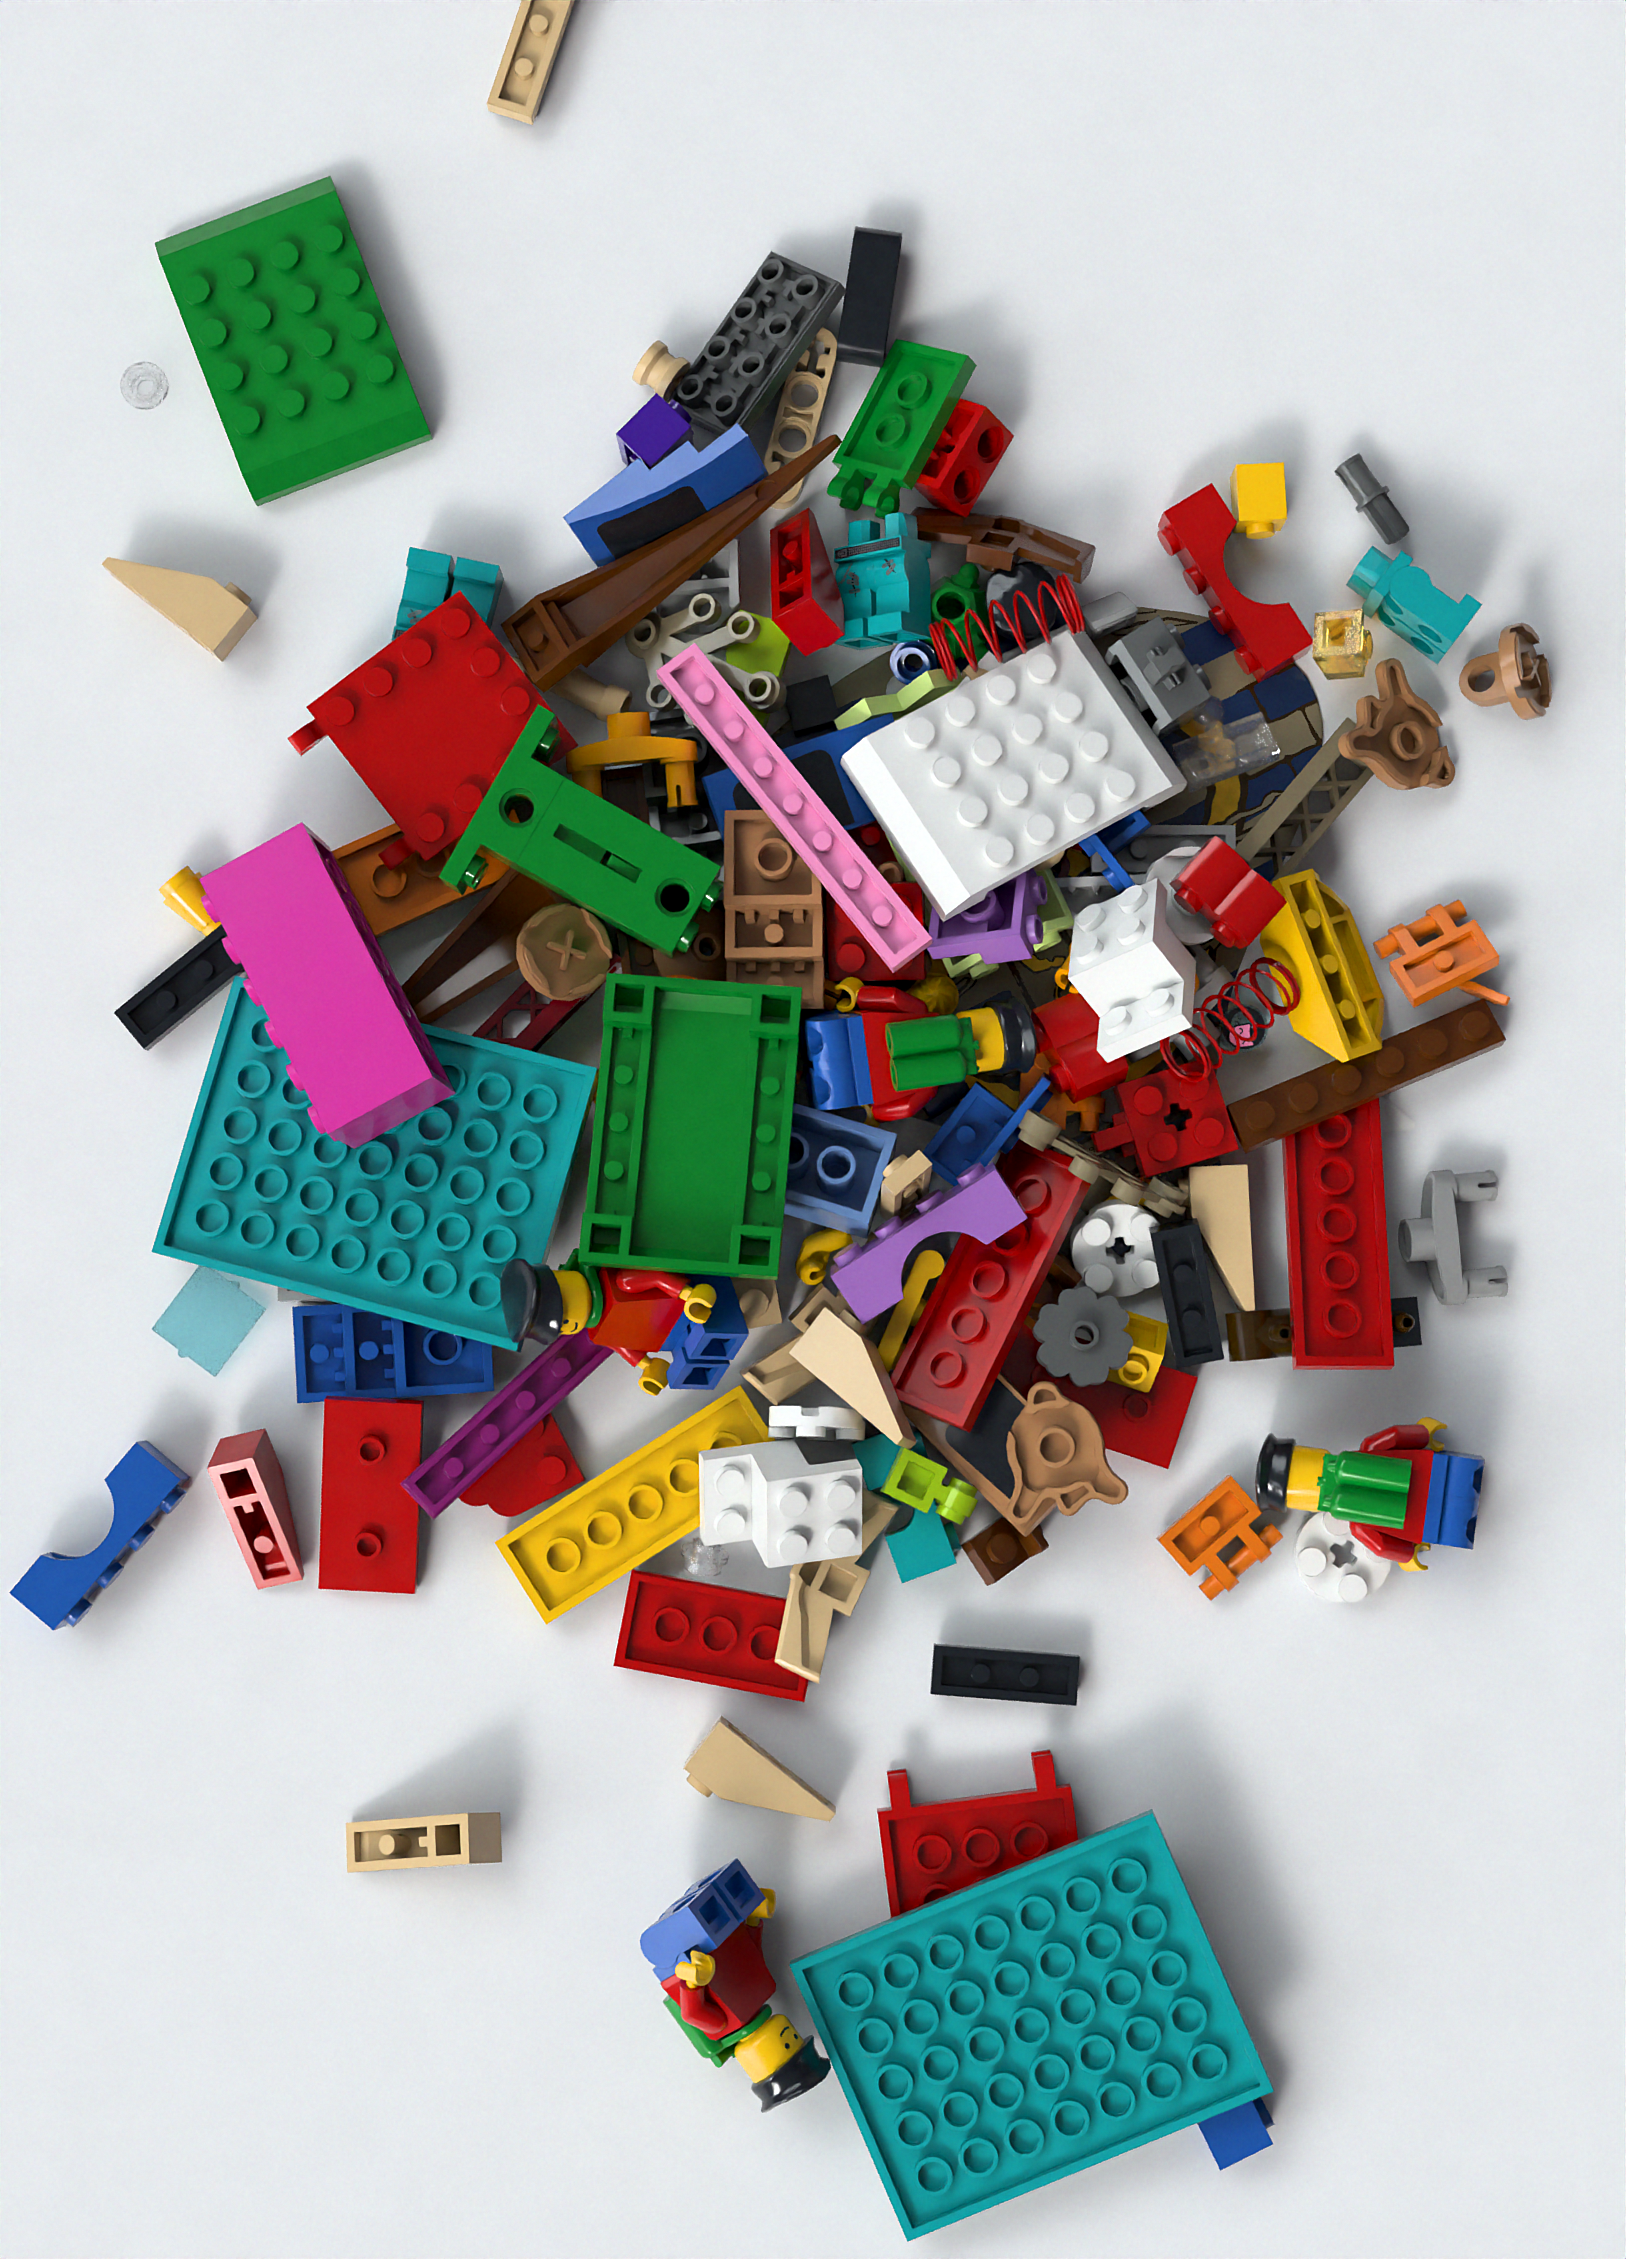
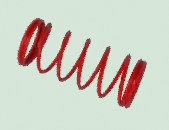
M1064 573L1056 577L1060 599L1047 582L1040 581L1038 586V603L1041 618L1027 595L1020 590H1016L1013 597V607L1017 629L1004 607L997 600H991L989 619L993 640L979 616L973 610L967 609L964 622L969 651L957 629L948 619L942 618L940 624L936 621L934 624L930 623L931 638L947 679L953 682V679L957 680L958 672L945 636L944 623L949 626L973 671L976 673L978 671L970 632L969 613L980 626L997 661L1002 663L1003 657L994 621V604L1005 617L1024 654L1027 653L1019 616L1018 595L1028 605L1047 644L1051 645L1052 640L1043 605V585L1049 590L1056 601L1071 634L1075 635L1076 633L1080 634L1081 631L1084 632L1086 629L1085 619L1069 577Z
M1261 957L1255 960L1250 968L1238 974L1235 981L1224 984L1218 995L1207 997L1201 1008L1193 1009V1014L1200 1012L1202 1027L1193 1023L1192 1027L1205 1034L1216 1048L1219 1055L1218 1063L1211 1065L1206 1047L1193 1032L1187 1029L1178 1033L1184 1036L1192 1055L1204 1065L1202 1075H1191L1176 1063L1169 1045L1170 1036L1160 1040V1050L1165 1062L1174 1073L1186 1081L1199 1083L1209 1076L1211 1068L1217 1069L1221 1067L1223 1062L1222 1053L1232 1056L1238 1054L1240 1050L1239 1039L1246 1042L1254 1041L1258 1034L1257 1027L1268 1029L1274 1024V1014L1285 1016L1297 1008L1300 1002V989L1296 979L1288 968L1272 958ZM1259 964H1268L1283 974L1293 992L1292 1004L1283 984L1270 973L1257 969ZM1256 972L1266 975L1282 989L1287 998V1007L1273 1003L1263 993L1257 982ZM1249 973L1251 985L1240 982L1242 976ZM1238 985L1252 990L1259 1001L1269 1010L1271 1019L1268 1024L1263 1025L1256 1022L1251 1013L1242 1005L1238 994ZM1235 986L1236 1000L1223 995L1225 989ZM1218 999L1219 1013L1205 1008L1208 1002ZM1221 999L1231 1001L1240 1008L1244 1016L1253 1025L1254 1032L1252 1037L1245 1038L1236 1033L1234 1027L1223 1014ZM1204 1012L1213 1014L1223 1021L1226 1028L1236 1039L1235 1050L1231 1052L1226 1051L1218 1045L1206 1028ZM1191 1043L1194 1044V1046L1196 1047V1049H1197L1198 1052L1200 1053L1201 1058H1200L1199 1055L1194 1051V1049H1193Z

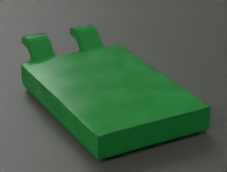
M896 339L883 363V367L880 368L832 460V463L839 469V472L829 483L827 494L841 499L839 506L844 509L856 512L862 503L865 506L875 508L874 515L880 519L885 520L887 514L898 512L901 487L909 490L913 489L977 366L974 361L965 354ZM865 478L874 480L873 484L864 493Z

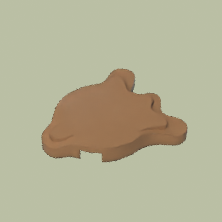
M1389 658L1379 662L1375 669L1379 699L1373 695L1358 699L1356 703V727L1341 735L1338 742L1339 752L1347 759L1361 760L1379 780L1396 790H1411L1423 786L1439 789L1448 786L1455 777V767L1449 757L1447 746H1439L1436 727L1442 726L1443 723L1438 714L1426 701L1412 691L1406 679L1403 665L1398 659Z
M1043 1381L1033 1385L1028 1392L1027 1404L1014 1421L1007 1437L1008 1462L1015 1478L1013 1495L1006 1508L1008 1520L1016 1525L1029 1523L1043 1502L1048 1498L1054 1499L1059 1511L1066 1516L1076 1514L1091 1499H1099L1111 1505L1120 1504L1126 1500L1129 1494V1487L1123 1479L1113 1472L1108 1464L1105 1454V1439L1101 1426L1094 1415L1084 1406L1065 1397L1058 1386L1052 1382Z

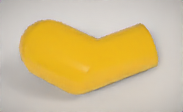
M826 1228L805 1237L795 1262L797 1276L807 1285L821 1283L826 1275L825 1270L830 1253L853 1244L851 1235L836 1229Z

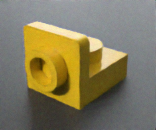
M1125 1310L1129 1315V1322L1123 1331L1132 1337L1133 1346L1128 1353V1359L1123 1368L1109 1370L1106 1380L1142 1392H1149L1164 1357L1168 1324Z

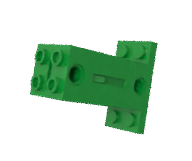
M538 704L439 878L447 887L461 895L465 893L468 886L475 890L488 870L489 864L486 863L484 858L489 854L579 907L592 912L595 916L670 959L673 958L677 950L686 954L699 931L700 925L694 922L701 908L710 912L723 889L724 882L718 879L721 866L540 763L541 760L547 764L550 762L562 738L559 737L560 731L556 714ZM520 804H526L534 808L532 817L524 823H515L509 819L512 809ZM671 891H678L687 897L689 903L680 912H670L662 906L661 900L665 894Z

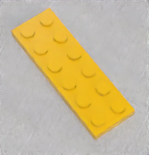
M740 1384L494 1543L547 1625L700 1526L699 1451L776 1441V1439L768 1437L767 1425Z

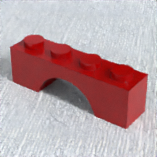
M1210 483L1164 511L1158 523L1160 530L1157 532V535L1165 551L1170 556L1176 554L1186 569L1183 571V577L1190 590L1196 596L1202 594L1211 608L1208 611V615L1215 629L1221 635L1227 633L1236 647L1234 656L1240 668L1247 675L1253 674L1258 683L1306 655L1315 642L1289 602L1281 604L1255 602L1242 595L1230 582L1224 567L1223 552L1225 543L1231 536L1237 521L1214 485Z

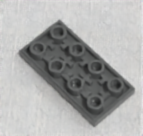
M771 251L669 397L667 403L674 399L688 412L692 418V423L718 436L724 434L736 423L748 435L847 291L839 281Z

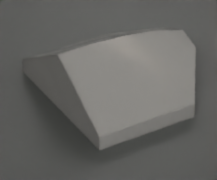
M733 539L651 612L666 618L689 608L691 600L696 595L706 593L721 604L722 613L719 620L710 626L698 624L683 631V633L686 635H699L717 630L742 605L740 540ZM710 603L704 604L700 609L701 617L709 613Z

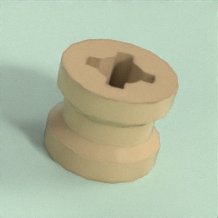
M657 340L648 348L638 362L632 378L639 385H649L655 390V394L657 393L667 401L690 369L691 364L683 357L675 358L668 352V346Z

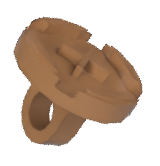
M1525 623L1506 626L1500 634L1498 652L1476 657L1464 666L1459 677L1461 693L1472 703L1481 707L1510 702L1513 710L1524 720L1543 717L1547 712L1545 708L1549 707L1552 699L1551 677L1547 658L1545 659L1544 654L1537 655L1533 646L1538 644L1540 640L1533 628ZM1493 670L1495 678L1492 686L1484 692H1476L1475 682L1483 672Z
M556 903L543 907L523 924L517 938L516 959L523 977L537 992L554 1000L572 1001L592 993L606 980L607 973H609L610 959L612 958V943L605 926L592 912L584 908L579 909L575 906H569L570 904Z

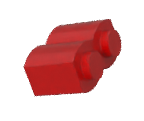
M1217 836L1206 841L1169 883L1176 891L1174 894L1176 902L1190 914L1196 915L1199 912L1205 916L1212 925L1209 928L1211 934L1220 943L1229 948L1235 945L1242 949L1250 945L1287 903L1275 887L1252 870L1235 850Z
M1070 993L1032 1009L1031 1019L1036 1031L1037 1054L1043 1052L1051 1063L1049 1076L1059 1094L1066 1093L1072 1103L1075 1104L1125 1082L1129 1069L1125 1056L1107 1063L1097 1051L1100 1017L1080 993Z

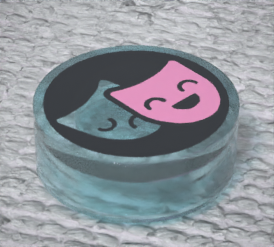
M1242 1004L1251 1013L1256 1022L1263 1025L1267 1024L1264 1014L1258 1008ZM1237 1005L1224 1013L1225 1018L1234 1027L1236 1033L1245 1038L1252 1037L1254 1032L1253 1025ZM1220 1020L1218 1030L1221 1035L1219 1038L1227 1049L1233 1051L1236 1048V1039L1226 1028L1223 1021ZM1257 1027L1258 1034L1252 1042L1239 1039L1240 1050L1238 1053H1248L1258 1048L1264 1042L1268 1029Z

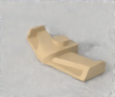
M872 1231L865 1244L877 1237ZM905 1262L903 1265L901 1278L904 1275L906 1269L908 1268V1265ZM820 1283L788 1317L802 1332L749 1367L739 1371L748 1382L775 1406H778L819 1379L791 1356L789 1352L824 1307L839 1314L844 1309H847L856 1316L840 1290L835 1296ZM881 1313L865 1323L868 1326L863 1332L865 1336H869Z
M862 1487V1555L902 1506L872 1491H868L864 1487ZM862 1555L794 1564L789 1573L791 1581L775 1663L819 1684L833 1610L850 1618L870 1576V1571L855 1565Z

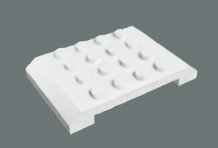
M1067 630L1051 639V645L1044 642L1027 651L1026 654H1021L871 733L853 746L841 758L840 765L943 922L984 900L987 892L1140 808L1145 812L1183 791L1188 783L1085 631L1072 635L1071 631Z

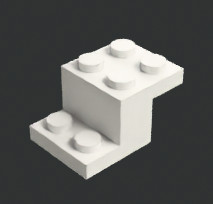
M1158 878L1142 885L1131 886L1120 895L1100 904L1089 905L1074 916L1068 979L1100 1017L1097 1051L1107 1063L1192 1027L1196 960L1165 922L1168 890Z
M793 1438L699 1451L700 1538L704 1546L752 1540L767 1568L862 1555V1467L857 1459L809 1465Z

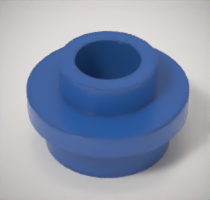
M924 640L897 644L890 657L892 673L900 682L906 685L924 672L936 670L938 666V657L934 648ZM907 655H919L923 665L919 668L910 666L907 662Z

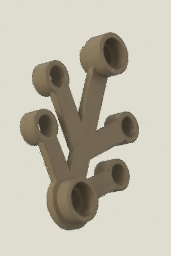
M701 593L691 600L689 608L666 618H662L654 612L647 614L625 634V643L630 653L639 659H644L650 680V686L646 692L647 702L661 712H668L676 707L678 703L669 691L666 700L658 703V694L666 688L658 679L656 670L665 665L664 655L673 659L689 646L696 643L728 685L744 692L745 700L750 706L762 713H773L779 710L787 697L786 686L780 678L768 671H759L752 675L711 655L738 643L749 644L755 641L760 634L759 621L751 614L739 611L730 617L727 626L684 643L673 636L698 624L704 626L715 624L722 613L719 601L709 594ZM710 603L709 613L701 617L700 609L704 604ZM749 621L747 632L739 635L738 629L741 623ZM651 628L650 637L642 642L643 634L647 629ZM763 682H766V692L762 696L756 697L758 687ZM684 711V717L687 723L698 729Z
M1027 1109L1018 1125L1022 1129L1018 1135L1019 1139L1041 1151H1044L1047 1144L1054 1146L1053 1150L1055 1152L1074 1158L1068 1168L1069 1172L1091 1184H1094L1098 1175L1114 1183L1110 1193L1129 1205L1136 1207L1140 1199L1144 1198L1146 1199L1144 1205L1164 1217L1170 1218L1172 1212L1183 1215L1186 1210L1183 1203L1188 1196L1186 1192L1157 1176H1154L1150 1184H1148L1113 1160L1104 1156L1100 1158L1077 1141L1063 1134L1057 1138L1062 1129L1059 1124L1032 1109Z

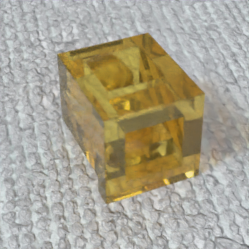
M1363 609L1315 613L1312 658L1326 679L1365 677V667L1368 659H1371L1373 654V640L1371 632L1364 629Z

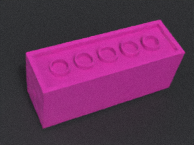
M303 822L199 879L206 892V895L201 897L202 904L215 923L221 922L227 934V937L222 939L224 948L236 965L242 963L249 977L243 981L244 987L257 1007L263 1005L270 1019L264 1023L265 1029L278 1049L284 1047L291 1061L290 1064L286 1065L287 1073L300 1092L304 1089L306 1090L313 1106L307 1108V1111L320 1134L327 1132L333 1141L339 1140L355 1149L456 1093L330 847Z

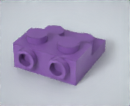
M1031 868L987 892L984 900L944 922L932 906L929 926L932 944L927 949L933 960L977 953L981 955L986 965L1031 959L1033 944L1042 943L1044 935L1042 921L1037 914V906L1047 903V887L1043 876H1037L1034 868Z

